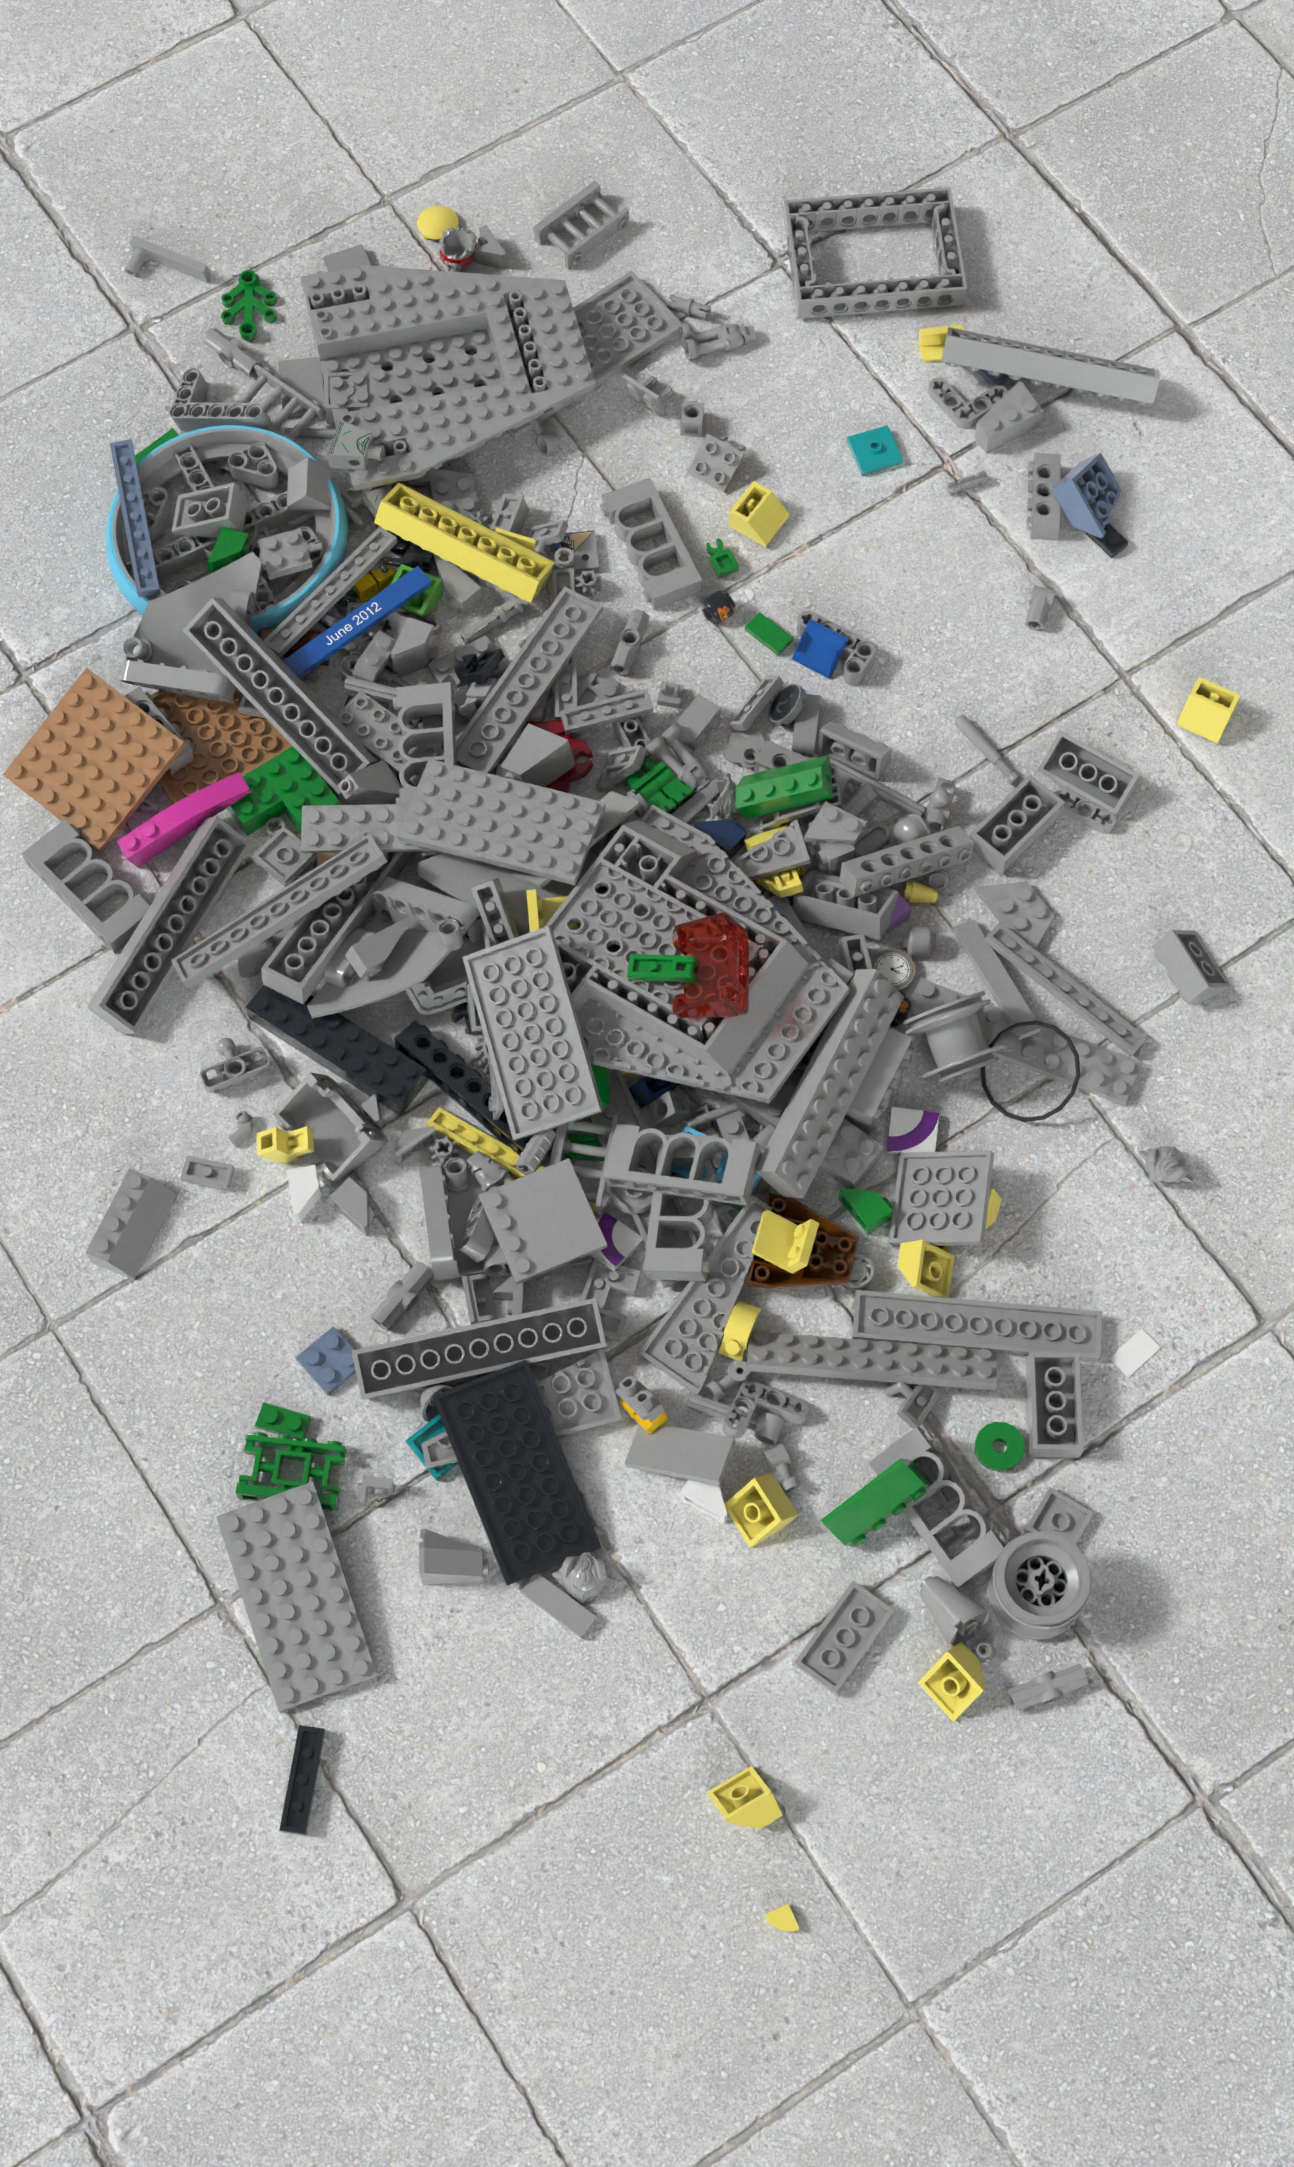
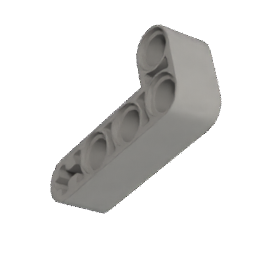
M812 611L801 612L797 619V634L799 637L802 636L809 619H812L849 638L847 642L849 646L845 647L840 657L846 661L843 679L848 685H859L874 664L875 645L871 641Z

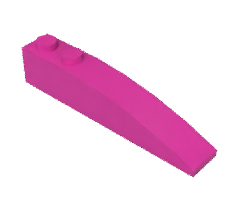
M238 772L176 802L125 835L117 843L126 859L139 868L201 826L204 819L216 816L250 793L251 790L242 774Z

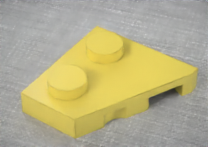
M795 868L752 880V882L780 898L803 892L802 883Z

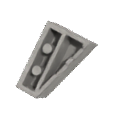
M1021 380L977 422L975 439L985 453L1041 427L1044 411Z

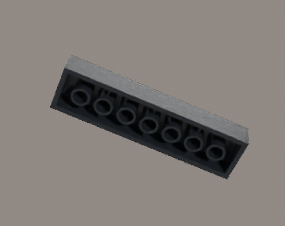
M265 985L260 988L245 1007L250 1020L371 1097L376 1094L379 1103L399 1116H402L429 1081L426 1068L343 1015L335 1013L312 1018L307 1006L314 998L310 995L305 1003L301 1004Z

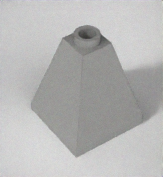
M384 760L350 773L338 784L345 799L352 805L396 804V798L400 797L399 788H402L389 765Z

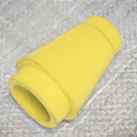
M914 880L912 882L906 881L902 897L904 900H907V903L935 904L938 895L937 890Z

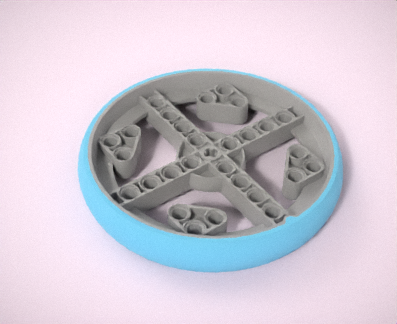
M238 425L212 426L190 431L172 438L155 448L137 463L148 526H151L149 527L151 541L159 537L171 510L168 493L162 486L180 472L191 492L212 488L214 485L202 463L217 459H228L234 479L265 488H273L279 483L278 470L288 476V469L307 457L317 462L319 461L310 452L287 437L255 427ZM328 479L330 510H287V508H284L287 507V491L246 509L244 525H250L243 527V533L248 534L249 543L251 544L250 553L255 551V546L258 544L259 528L266 526L267 530L270 531L311 512H314L316 535L311 528L303 526L300 527L303 538L308 540L307 543L321 540L323 549L310 552L313 568L288 574L287 577L293 582L276 596H273L264 577L260 573L250 627L259 637H261L263 628L276 629L344 561L348 537L347 514L340 491L334 480ZM117 490L110 507L106 525L108 563L119 589L128 602L143 616L148 602L166 595V593L160 589V594L138 597L120 496ZM187 535L153 550L158 580L205 559L209 560L218 538ZM179 581L174 585L173 591L193 582Z

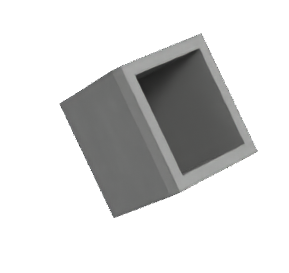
M528 723L501 765V769L505 778L546 787L572 769L575 762L568 739Z

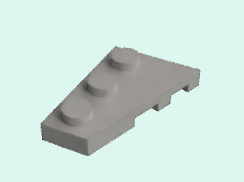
M797 819L790 823V826L783 831L773 834L771 839L763 844H758L736 859L738 867L751 881L810 864V858Z

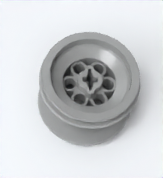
M985 991L951 1001L904 1021L905 1025L910 1024L911 1029L905 1032L906 1035L916 1032L925 1033L938 1067L923 1074L922 1078L940 1073V1079L937 1080L938 1083L999 1060L998 1057L994 1058L992 1053L1006 1048L1008 1044L1005 1043L989 1048L976 1014L982 1007L991 1002L989 999L982 1000V996L986 995Z
M1038 1531L1026 1533L1010 1541L997 1557L988 1580L987 1594L989 1604L998 1621L1017 1636L1032 1640L1051 1639L1067 1631L1077 1621L1089 1600L1091 1574L1084 1555L1070 1540L1052 1532ZM1031 1567H1040V1568L1037 1569V1570H1034V1569H1032ZM1024 1575L1027 1581L1021 1583L1017 1580V1577ZM1043 1575L1044 1586L1041 1590H1038L1039 1583L1037 1580ZM1058 1584L1062 1592H1056L1054 1590V1585ZM1025 1592L1030 1593L1032 1600L1026 1601L1022 1594ZM1041 1598H1048L1051 1601V1605H1043Z

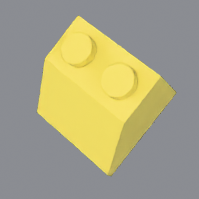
M772 1473L752 1479L725 1503L726 1511L749 1547L755 1546L783 1529L799 1515Z

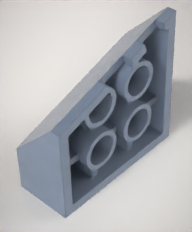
M1101 453L1081 461L1052 488L1055 498L1059 501L1073 527L1099 538L1104 537L1106 533L1104 530L1105 525L1109 524L1111 520L1110 512L1116 507L1122 490Z

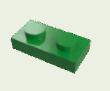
M263 1402L255 1427L302 1441L305 1438L311 1417Z

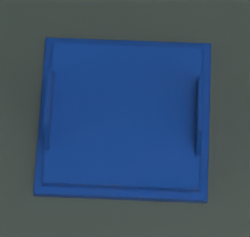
M809 619L792 660L831 679L849 638Z

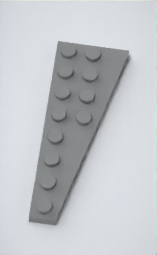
M753 1195L749 1199L748 1206L744 1205L708 1255V1258L711 1259V1271L707 1273L706 1281H690L638 1353L639 1356L698 1396L702 1391L723 1338L728 1319L738 1300L755 1254L752 1253V1248L763 1211H773L770 1206Z
M604 1349L598 1350L594 1354L536 1383L557 1437L622 1421ZM446 1432L421 1444L427 1470L457 1462Z

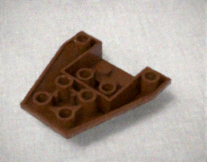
M769 1193L767 1205L772 1208L773 1213L796 1225L813 1219L819 1223L806 1267L792 1274L755 1255L747 1284L770 1290L849 1284L859 1237L794 1198Z

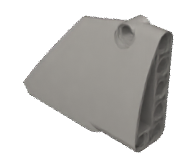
M254 552L193 583L149 601L134 636L126 639L123 644V651L126 655L120 681L176 694L233 702L235 685L184 633L183 629L211 598H223L251 627L262 567L261 560ZM139 645V651L133 654L134 648Z
M591 851L588 852L576 885L598 858V855ZM445 852L418 862L419 878L446 892L450 898L472 905L478 911L479 916L481 914L471 888L499 878L517 930L521 936L530 933L526 890L536 889L538 898L542 897L544 899L568 896L576 886L551 880L548 885L537 888L514 878L512 875L514 870Z
M385 877L374 890L371 897L376 915L365 929L356 928L327 963L324 970L326 983L307 1006L311 1017L317 1018L367 1005L423 982L450 951H455L462 947L464 943L463 936L478 918V911L468 903L391 877ZM409 917L410 923L382 964V970L372 977L366 975L360 979L345 956L350 947Z
M452 1158L446 1162L445 1167L438 1165L419 1168L435 1281L477 1274H486L488 1277L512 1275L496 1236L487 1256L478 1263L457 1248L471 1209L479 1197L478 1195L484 1193L475 1175L471 1174V1168L467 1167L466 1162L461 1158ZM588 1255L561 1267L591 1263L594 1257Z

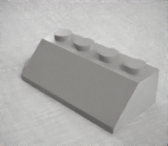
M1061 730L1037 771L1115 815L1119 813L1130 799L1142 779L1140 774Z
M812 870L802 884L803 892L796 893L793 896L794 912L798 919L848 933L864 934V936L871 939L880 940L889 928L898 891L881 888L853 897L839 881L840 877Z
M129 1168L86 1251L90 1262L135 1280L177 1194L154 1178Z

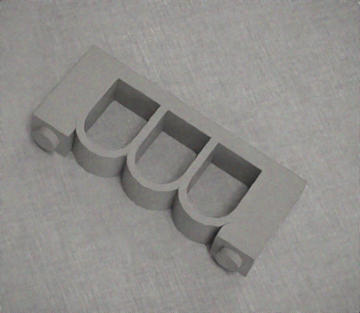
M650 478L602 495V504L600 505L602 516L604 518L607 517L610 524L614 523L616 536L626 543L627 558L638 567L639 582L645 588L643 591L644 599L647 604H651L653 610L702 593V578ZM651 510L656 519L632 528L626 527L621 523L627 518ZM660 534L664 535L668 543L645 552L638 551L633 547L638 542ZM672 558L676 559L680 567L658 576L650 575L645 571L650 566Z
M451 682L396 687L397 696H393L394 710L399 712L397 720L403 737L399 741L398 749L404 764L399 773L402 788H399L400 797L396 798V804L411 803L417 787L409 785L408 781L415 774L424 772L429 759L457 766L455 703ZM443 715V727L418 730L406 727L409 721L416 717ZM444 743V756L423 758L407 756L409 750L414 746Z
M63 820L22 853L26 865L115 954L127 944L152 902L148 898L144 900L139 894L135 896L131 886L125 881L116 880L110 865L103 860L95 859L89 844L80 838V830L74 824L70 826ZM83 853L87 855L86 860L62 880L51 871L72 854ZM94 874L107 875L106 882L82 902L72 892ZM122 894L128 896L126 904L103 923L92 913L114 895Z
M617 1123L603 1178L608 1186L748 1206L756 1175L754 1170L759 1162L761 1151L757 1143L749 1138L733 1139L732 1144H730L726 1139L711 1137L700 1144L698 1139L689 1133H677L667 1139L665 1134L654 1128L642 1130L635 1123ZM651 1143L663 1144L656 1175L636 1172L643 1149ZM684 1147L695 1148V1156L689 1179L670 1177L669 1172L675 1153ZM723 1151L728 1153L722 1183L701 1181L707 1158L715 1152Z
M665 1135V1136L667 1137V1139H669V1138H670L671 1136H673V1135ZM694 1136V1137H696V1138L698 1139L699 1143L701 1144L704 1140H706V1139H708V1138H711V1137H717V1136ZM660 1143L658 1149L656 1172L663 1149V1144ZM684 1147L675 1153L669 1172L670 1177L672 1167H692L695 1148ZM723 1151L715 1152L707 1158L704 1168L708 1172L703 1181L718 1182L717 1173L714 1168H719L720 1159L724 1158ZM653 1192L643 1267L644 1273L649 1280L706 1281L707 1273L711 1271V1259L706 1254L710 1247V1237L704 1227L709 1224L714 1214L711 1200L700 1199L704 1201L703 1208L694 1216H666L668 1198H697ZM664 1230H693L700 1232L699 1240L690 1248H662Z
M915 1427L870 1461L869 1464L878 1476L900 1458L913 1460L915 1464L925 1458H932L936 1462L939 1469L937 1480L925 1489L927 1493L916 1501L912 1499L905 1504L907 1508L903 1512L958 1588H963L995 1564L1001 1550L1009 1543V1540L1002 1532L997 1533V1531L991 1530L988 1519L982 1513L968 1509L970 1498L967 1490L961 1484L948 1480L949 1468L946 1461L940 1455L932 1453L936 1449L932 1443L935 1441L934 1437L926 1428L923 1430L920 1427ZM951 1486L957 1491L960 1498L958 1509L935 1528H932L917 1507L942 1488ZM967 1515L974 1516L981 1526L980 1536L975 1543L953 1558L938 1536L961 1518Z

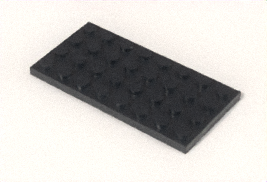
M526 1360L432 1396L506 1586L561 1565L568 1556H580L584 1552H593L601 1548Z

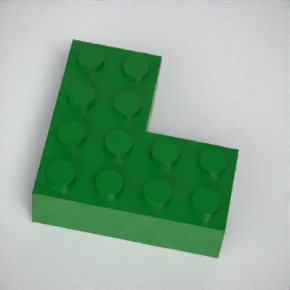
M292 746L245 774L243 778L251 792L226 809L245 835L248 836L265 826L269 819L278 818L285 813L301 833L302 806L342 804L319 773Z

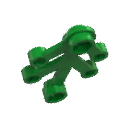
M245 270L240 274L239 284L229 293L222 295L223 306L230 309L223 311L221 318L225 325H231L235 321L234 316L244 309V323L240 325L239 331L241 338L250 342L257 336L256 326L253 323V307L264 315L265 322L274 323L277 320L276 311L267 306H274L277 303V298L274 292L268 291L260 284L259 276L254 271ZM253 290L264 297L266 305L253 296ZM245 291L244 297L235 304L234 299Z

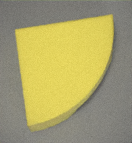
M789 1904L764 1915L767 1922L778 1930L785 1932L800 1930Z

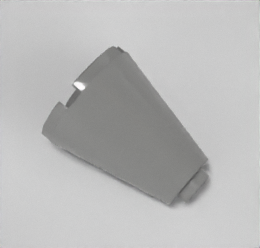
M929 1576L920 1584L919 1594L950 1646L954 1647L961 1641L966 1643L975 1636L972 1631L977 1625L980 1628L985 1625L989 1617V1612L985 1607L940 1577L935 1576L932 1578Z

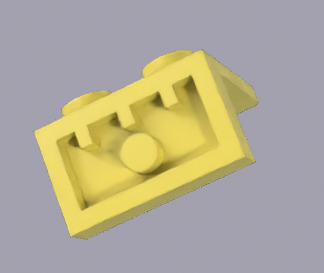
M536 889L526 890L530 932L544 928L568 896L542 899V897L538 898ZM578 922L570 924L569 929H579Z
M765 1210L761 1217L752 1253L793 1274L808 1265L819 1223L810 1219L803 1224L796 1225L769 1210Z

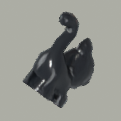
M391 532L392 535L397 537V544L390 551L400 558L384 557L380 559L378 567L382 573L388 572L389 568L387 565L400 567L401 564L411 568L418 566L421 570H431L432 552L423 550L420 546L406 541L401 536Z

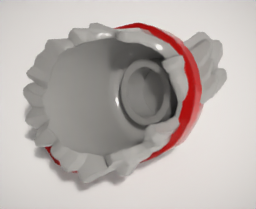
M457 227L456 229L448 228L447 231H443L442 238L439 241L440 258L448 271L458 272L471 264L477 245V237L471 230Z

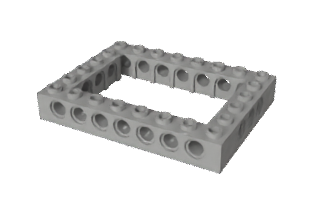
M951 187L784 200L783 218L798 319L965 305L968 288ZM931 223L939 276L931 274V276L927 277L910 276V278H889V280L878 281L868 279L865 282L851 283V281H847V283L840 284L826 283V285H816V273L813 272L814 257L811 256L809 232Z

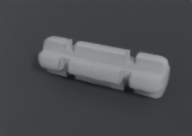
M982 471L976 473L977 476L973 474L959 479L958 482L948 483L947 491L949 495L952 496L958 494V491L964 492L978 487L977 484L980 486L987 484L989 479L987 473Z

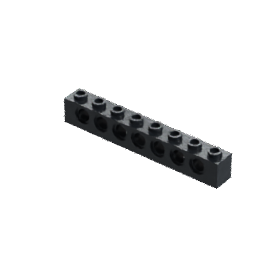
M416 1020L395 1037L396 1050L426 1068L428 1078L503 1144L510 1147L519 1156L521 1155L531 1137L517 1141L513 1140L509 1124L504 1122L507 1120L505 1109H503L498 1120H493V1111H489L487 1107L489 1105V1098L492 1097L491 1083H487L478 1070L471 1069L459 1054H454L450 1051L443 1040L436 1039L427 1026L420 1025ZM421 1046H426V1047H428V1048H427V1049H420L419 1047H421ZM437 1061H444L445 1063H443V1064H438V1063H436V1062H437ZM458 1075V1076H461L462 1078L456 1079V1078H453V1076ZM477 1090L479 1093L474 1094L470 1091Z

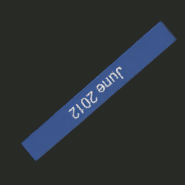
M418 566L287 657L283 662L298 678H301L432 585V581Z

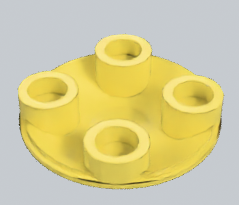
M445 206L429 207L421 212L417 220L418 230L425 240H440L443 231H447L448 228L456 229L459 225L456 213Z

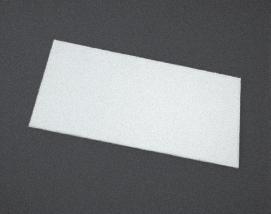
M1141 1328L1109 1359L1129 1378L1161 1347Z

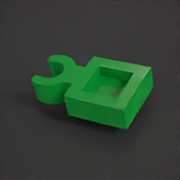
M716 539L717 548H712L709 543H706V551L710 555L709 562L719 578L739 570V564L730 549L723 551L721 539Z

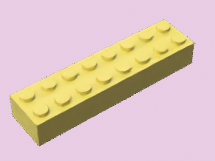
M400 483L380 502L374 521L375 524L381 526L384 530L391 531L401 536L402 539L420 546L423 550L430 551L440 556L441 559L449 561L461 569L479 576L482 580L489 581L500 589L518 596L521 600L530 603L547 584L555 562Z

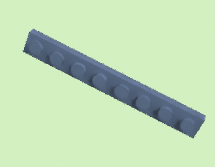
M132 439L110 443L137 594L138 597L160 594L161 591Z

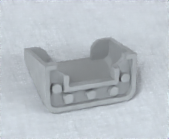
M482 919L475 921L468 929L470 939L464 941L461 948L450 951L423 982L406 989L408 996L420 1014L432 1015L467 1002L466 984L470 983L462 957L492 946Z
M309 1073L273 1113L278 1119L277 1124L285 1131H294L303 1127L313 1129L314 1152L324 1162L322 1164V1174L331 1182L341 1181L380 1150L388 1141L384 1133L344 1089L327 1075Z

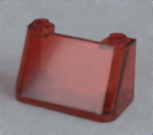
M725 912L674 926V947L684 956L696 957L698 964L697 968H694V973L696 974L695 983H684V994L681 993L674 996L672 1001L673 1013L680 1018L738 1017L747 1014L749 1010V938L746 930Z

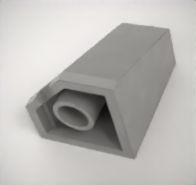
M421 1529L420 1538H422V1542H419V1574L423 1585L484 1583V1575H489L488 1559H484L482 1551L428 1529Z

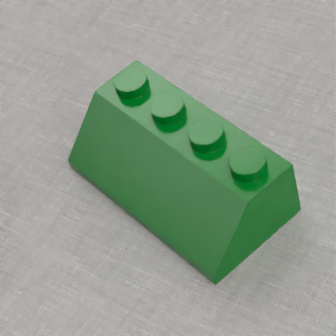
M827 755L743 776L735 788L737 809L747 819L833 799L830 757Z
M900 1458L826 1515L821 1521L845 1546L854 1545V1547H857L867 1539L865 1535L871 1530L876 1532L887 1524L885 1520L892 1514L897 1516L907 1508L905 1504L910 1500L916 1501L927 1493L925 1489L930 1484L913 1460Z

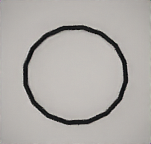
M1037 1020L1018 1022L999 1032L990 1043L989 1048L994 1047L1003 1035L1021 1026L1039 1025L1053 1029L1063 1037L1075 1056L1076 1076L1071 1092L1059 1107L1042 1116L1022 1117L1008 1113L994 1101L986 1085L985 1066L981 1067L982 1087L990 1103L1006 1117L1023 1122L1044 1120L1061 1111L1074 1096L1080 1079L1079 1054L1070 1037L1055 1025Z

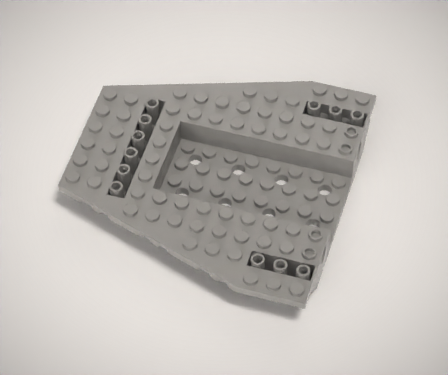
M370 265L355 266L301 277L323 379L324 373L367 371V391L363 390L364 376L361 373H355L349 379H341L339 376L328 377L330 404L343 407L346 404L363 403L368 400V407L360 408V410L348 412V408L332 409L336 430L340 420L358 426L373 434L374 446L384 449L382 460L369 458L366 469H346L351 479L353 491L420 478L426 475V471L432 468L437 469L442 466V463L452 458L457 459L485 445V441L491 438L496 439L502 436L503 432L511 428L516 429L542 416L544 411L550 408L555 409L561 406L562 402L570 398L575 399L595 389V380L565 280ZM470 350L477 352L475 355L466 354ZM428 358L435 360L433 363L424 362ZM386 366L393 368L391 371L382 370ZM343 383H350L354 386V393L352 396H345L352 392V388L349 385H343Z
M654 805L648 809L641 820L638 819L622 825L545 925V927L550 926L553 929L590 1064L770 1103L849 994V987L821 960L820 955L816 951H813L808 946V942L785 917H782L775 910L774 905L764 898L761 891L739 867H736L731 862L728 855L723 850H720L716 842L709 835ZM600 887H607L609 889L605 894L596 893ZM642 908L648 911L644 916H637L635 914L638 909ZM574 922L581 924V927L577 930L569 929L570 924ZM681 930L687 933L684 938H676L674 936L677 931ZM617 944L620 946V949L617 952L608 951L609 946ZM718 953H725L727 955L726 959L722 961L715 960L714 956ZM630 954L694 956L698 959L697 968H694V973L696 974L695 983L629 980L627 973ZM678 966V971L685 970L684 966ZM692 989L700 992L694 998L687 996L688 991Z

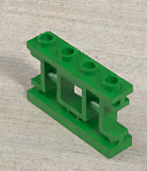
M261 1432L246 1435L244 1452L245 1454L256 1456L252 1476L239 1475V1483H237L235 1492L238 1499L260 1501L307 1484L310 1477L322 1479V1493H318L322 1508L338 1511L341 1490L339 1486L329 1485L332 1464L345 1466L347 1450L345 1446H342V1443L337 1441H327V1444L317 1443V1440L312 1438H303L302 1441L293 1440L292 1437L287 1435H278V1438H273ZM263 1448L277 1449L275 1463L262 1462ZM312 1453L326 1455L324 1469L312 1467ZM283 1459L305 1461L302 1482L279 1479ZM260 1472L273 1473L271 1480L273 1487L258 1486Z

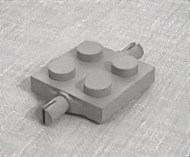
M300 528L257 540L260 548V557L258 558L261 560L263 568L267 571L269 580L313 568L310 552L323 549L321 540L307 543L303 538Z

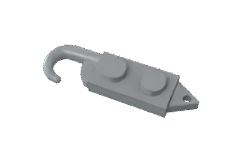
M936 1449L932 1451V1453L940 1455L946 1461L949 1468L948 1480L962 1485L946 1453H941ZM925 1458L922 1466L933 1484L937 1480L939 1469L932 1458ZM947 1486L937 1492L945 1509L954 1513L960 1503L957 1491L953 1487ZM970 1501L968 1509L975 1510L973 1504ZM967 1515L970 1520V1527L967 1530L961 1531L956 1526H952L951 1529L960 1537L972 1536L979 1528V1521L974 1516Z

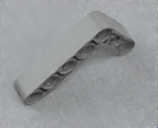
M190 368L184 372L169 410L170 417L177 427L184 432L223 425L248 426L267 430L271 425V419L259 403H204L209 386L197 368Z

